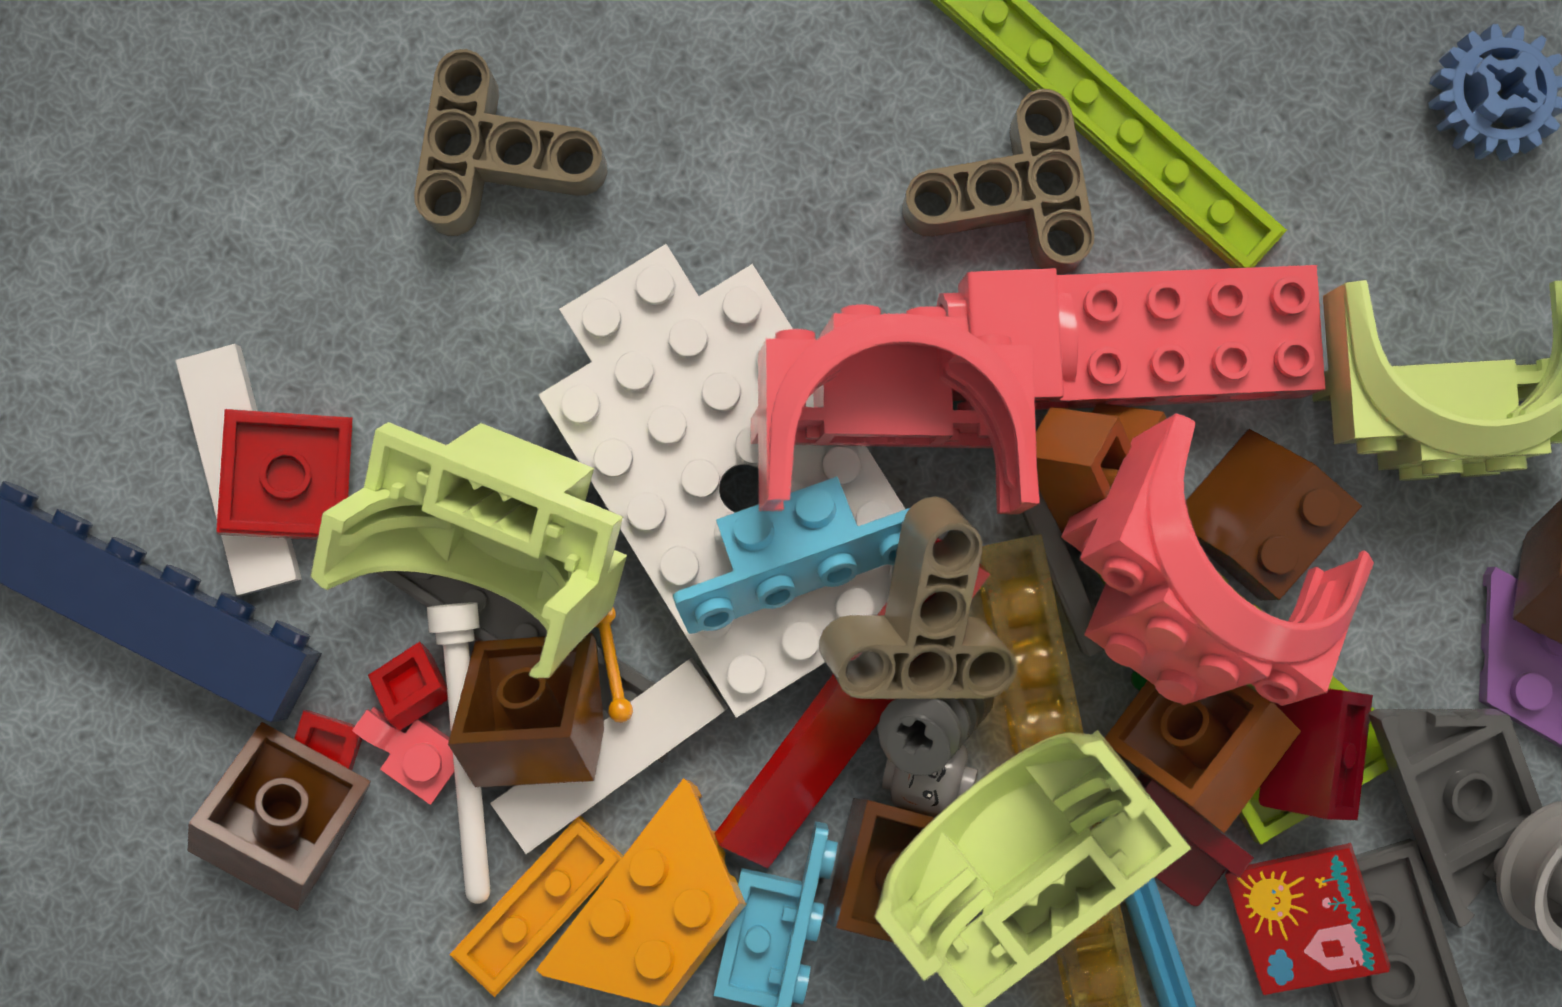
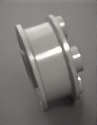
M1556 801L1536 810L1520 823L1509 837L1505 846L1497 853L1494 860V871L1496 873L1497 893L1506 913L1520 925L1538 931L1545 941L1562 951V801Z

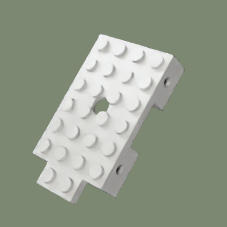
M665 244L560 308L561 313L592 362L538 394L578 461L594 468L591 478L592 484L608 510L623 516L620 527L622 533L737 718L825 663L819 652V639L822 631L830 622L848 615H877L888 601L894 565L886 564L861 573L841 586H825L797 596L785 606L775 609L764 608L734 619L729 625L718 630H703L694 634L687 632L676 608L673 594L679 590L733 571L716 519L735 512L728 509L722 502L719 491L720 483L723 476L733 467L750 465L759 469L758 444H751V417L758 407V353L766 338H775L776 332L793 328L753 264L698 296L669 247ZM813 394L807 399L806 407H814ZM794 445L790 493L838 477L857 526L905 510L866 446Z

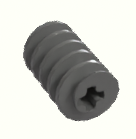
M994 697L985 699H894L880 716L878 726L880 745L887 758L901 771L913 775H931L945 767L957 750L961 748L973 731L985 719L993 708Z

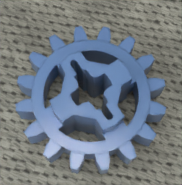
M1492 24L1480 36L1474 31L1468 33L1457 43L1458 48L1452 47L1440 58L1439 62L1445 69H1441L1430 78L1429 84L1441 89L1442 93L1433 98L1428 104L1430 109L1444 110L1446 117L1436 126L1439 132L1452 127L1457 131L1458 134L1452 145L1455 149L1458 150L1470 141L1475 144V159L1481 160L1495 149L1499 160L1505 161L1519 153V150L1524 154L1528 153L1542 144L1541 138H1546L1559 129L1560 124L1554 117L1562 113V97L1557 96V92L1562 89V75L1555 76L1553 68L1562 61L1561 54H1555L1546 58L1541 53L1546 42L1545 37L1541 35L1529 44L1523 41V26L1517 25L1503 37L1499 25ZM1495 57L1503 58V59H1506V60H1500V61H1499V60H1497ZM1500 88H1501V89L1503 90V92H1502L1501 95L1499 96V95L1497 94V92H1498V91L1500 90ZM1503 123L1509 129H1498L1491 127V125Z

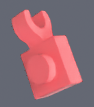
M373 707L371 711L369 709L365 711L352 730L368 743L390 753V756L380 770L430 805L436 800L454 774L453 752L448 746L450 737L422 717L414 721L408 730L404 728L399 731L388 722L383 712Z

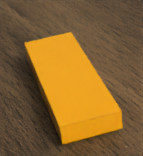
M581 815L578 816L449 955L495 998L609 875L623 855Z

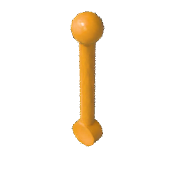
M613 607L595 627L599 628L612 696L608 713L612 720L623 723L631 718L633 706L624 697L611 624L616 616V611Z

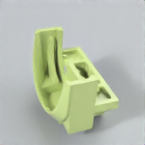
M1367 280L1344 283L1323 295L1328 370L1324 372L1325 390L1312 394V401H1331L1334 444L1356 443L1357 454H1377L1378 470L1399 469L1400 481L1439 478V475L1460 473L1461 477L1498 475L1500 472L1525 470L1527 469L1526 458L1552 453L1551 444L1562 443V280L1549 283L1553 322V343L1550 358L1536 360V364L1516 365L1514 359L1391 366L1378 338Z
M388 422L375 430L364 488L325 511L322 515L311 578L321 588L328 590L369 573L408 571L448 577L492 591L524 608L537 618L548 631L541 659L531 669L529 676L549 678L568 654L613 608L627 557L626 554L614 550L623 516L586 502L594 471L593 467L482 423L449 444L444 445Z
M1098 730L1092 735L1062 733L1040 741L1010 758L976 782L938 814L913 839L891 867L883 886L875 918L924 981L937 972L964 1007H985L1191 848ZM1105 819V820L1102 821L1099 825H1097L1095 828L1092 827V825H1094V824H1096L1097 822H1099V821ZM983 910V914L968 925V923L978 913H980Z

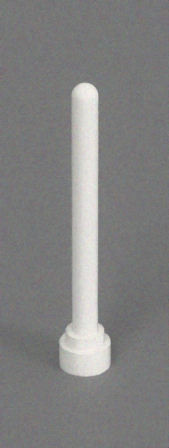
M477 602L427 607L429 633H436V644L443 645L451 730L470 663L468 642L474 641V629L480 628ZM453 753L465 894L470 902L480 904L486 901L490 895L482 789L473 785Z

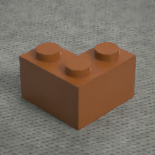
M1103 403L1096 404L1092 413L1050 407L1036 431L1038 488L1061 533H1063L1071 516L1107 498L1123 459L1127 457L1132 447L1130 444L1132 439L1166 420L1164 412Z

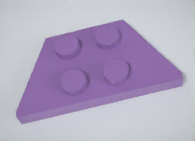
M1487 567L1483 575V586L1487 587L1486 624H1482L1481 649L1484 652L1485 660L1484 667L1480 671L1479 702L1508 714L1512 721L1562 749V644L1543 634L1532 631L1527 626L1513 619L1518 579L1497 567Z

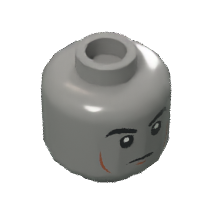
M963 744L943 769L931 775H913L901 771L888 759L882 788L891 790V800L895 807L935 818L976 783L978 769L967 766L968 750Z

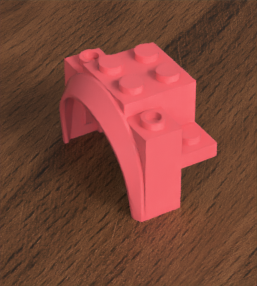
M851 305L842 308L841 314L834 313L817 340L815 339V332L804 329L782 330L775 333V338H766L758 353V407L751 417V444H758L759 511H783L784 501L790 500L794 445L993 448L996 467L997 514H1021L1040 504L1036 464L1033 345H1011V337L999 334L975 337L967 332V317H946V310L943 308L916 307L907 310L906 314L881 315V308L873 305ZM952 388L967 400L957 404V410H953ZM813 394L814 407H806L807 399Z
M1176 413L1134 437L1130 443L1132 447L1127 457L1123 459L1107 498L1071 516L1061 538L1081 551L1080 560L1098 572L1106 583L1084 635L1105 649V653L1111 660L1120 665L1130 667L1154 684L1158 693L1163 697L1182 705L1247 684L1255 686L1256 691L1265 699L1278 703L1281 706L1326 693L1350 622L1374 564L1369 553L1365 550L1361 551L1357 559L1327 571H1323L1319 567L1309 569L1289 620L1284 621L1273 617L1250 604L1226 583L1207 558L1194 533L1185 502L1184 472L1196 422Z

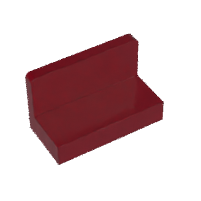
M1328 688L1326 693L1284 706L1273 702L1301 732L1260 785L1259 804L1263 807L1328 820L1358 821L1370 724L1368 713L1371 712L1373 695Z
M1141 773L1139 774L1137 779L1144 790L1191 848L1155 877L1192 906H1199L1226 870L1239 878L1254 857L1152 779Z

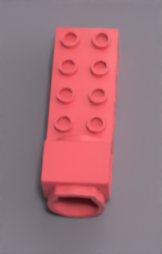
M1317 265L1057 275L1054 268L967 272L960 281L958 293H940L936 307L945 309L946 317H967V332L975 337L999 334L1011 337V345H1033L1035 410H1049L1050 407L1061 409L1095 408L1096 404L1100 403L1117 406H1147L1298 399L1325 390ZM952 388L953 401H967Z

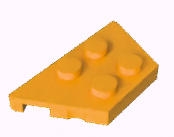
M684 778L681 780L536 970L542 976L658 1006H669L746 906L736 878L728 872L725 864L726 854L723 847L718 844L714 834L716 831L711 830L699 801L702 795L698 787L690 780Z

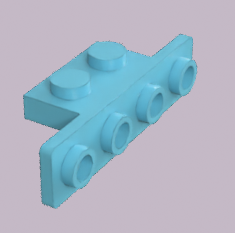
M834 477L790 493V500L784 501L783 511H759L758 504L716 519L733 571L679 590L673 594L676 608L687 632L694 634L703 630H718L729 625L734 619L764 608H779L787 605L797 596L825 586H841L861 573L886 564L894 565L902 523L910 508L857 526L839 479Z
M817 821L814 823L802 881L741 868L738 886L746 906L728 928L714 996L761 1007H791L792 1002L803 1005L811 966L800 964L805 940L817 941L824 910V904L814 902L819 877L830 880L838 845L836 841L827 840L829 829L826 823Z

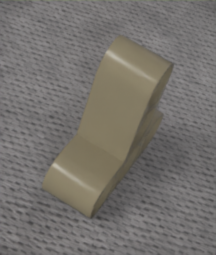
M458 49L447 53L438 62L435 70L414 191L415 205L422 217L438 233L446 236H459L468 232L478 219L485 182L575 196L589 195L597 191L604 184L607 176V162L597 138L589 131L577 127L496 115L499 100L497 82L486 61L478 53L468 49ZM467 76L482 78L479 88L474 93L468 96L455 94L456 85L462 78ZM457 134H468L471 136L470 146L464 153L458 156L445 154V146L451 137ZM516 143L532 145L531 155L524 163L519 165L504 163L505 153L510 146ZM575 152H586L593 156L591 166L581 174H569L563 170L565 160ZM448 192L460 193L461 203L454 213L448 216H438L435 214L436 202L442 195Z
M1038 89L1030 92L1021 100L1010 124L1012 156L930 169L919 173L910 181L902 204V216L906 225L913 232L921 236H939L1025 221L1031 254L1034 262L1041 269L1054 268L1057 275H1063L1073 271L1084 260L1094 244V227L1072 110L1068 101L1060 93L1051 89ZM1032 114H1040L1047 117L1053 125L1054 133L1047 136L1033 133L1028 128L1025 117ZM1043 172L1056 174L1063 181L1065 193L1058 196L1044 193L1038 186L1036 175ZM984 182H992L998 185L1005 194L1006 202L998 206H989L983 203L977 196L976 186ZM925 192L935 193L944 200L946 211L939 216L925 215L917 208L915 198ZM1052 231L1068 233L1076 245L1075 254L1062 256L1055 253L1049 246L1048 233Z
M939 497L924 498L907 511L901 527L885 615L842 616L830 622L822 631L819 639V652L842 690L851 697L861 699H985L995 697L1004 692L1015 678L1017 662L1012 652L987 623L979 618L968 617L982 554V540L978 531L946 499ZM949 531L943 540L934 544L941 534ZM936 593L930 600L923 603L928 596ZM863 652L858 658L850 661L855 655Z

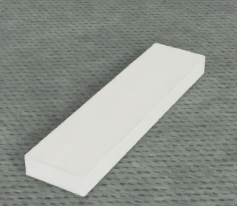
M236 344L176 360L216 518L218 514L224 410L258 411L242 349ZM221 535L237 596L248 595L302 579L291 538Z
M693 658L684 662L631 701L633 714L629 720L619 723L609 717L604 721V733L594 781L515 785L490 803L525 854L529 853L728 709Z

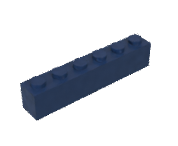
M7 481L2 482L0 486V584L271 723L288 719L322 654L307 646L311 637L309 634L276 620L272 628L252 618L256 608L248 602L223 592L217 600L197 590L202 580L195 575L168 564L162 572L143 562L147 552L142 548L117 537H112L109 543H106L89 534L93 524L86 519L62 509H57L53 516L35 507L39 499L38 495Z

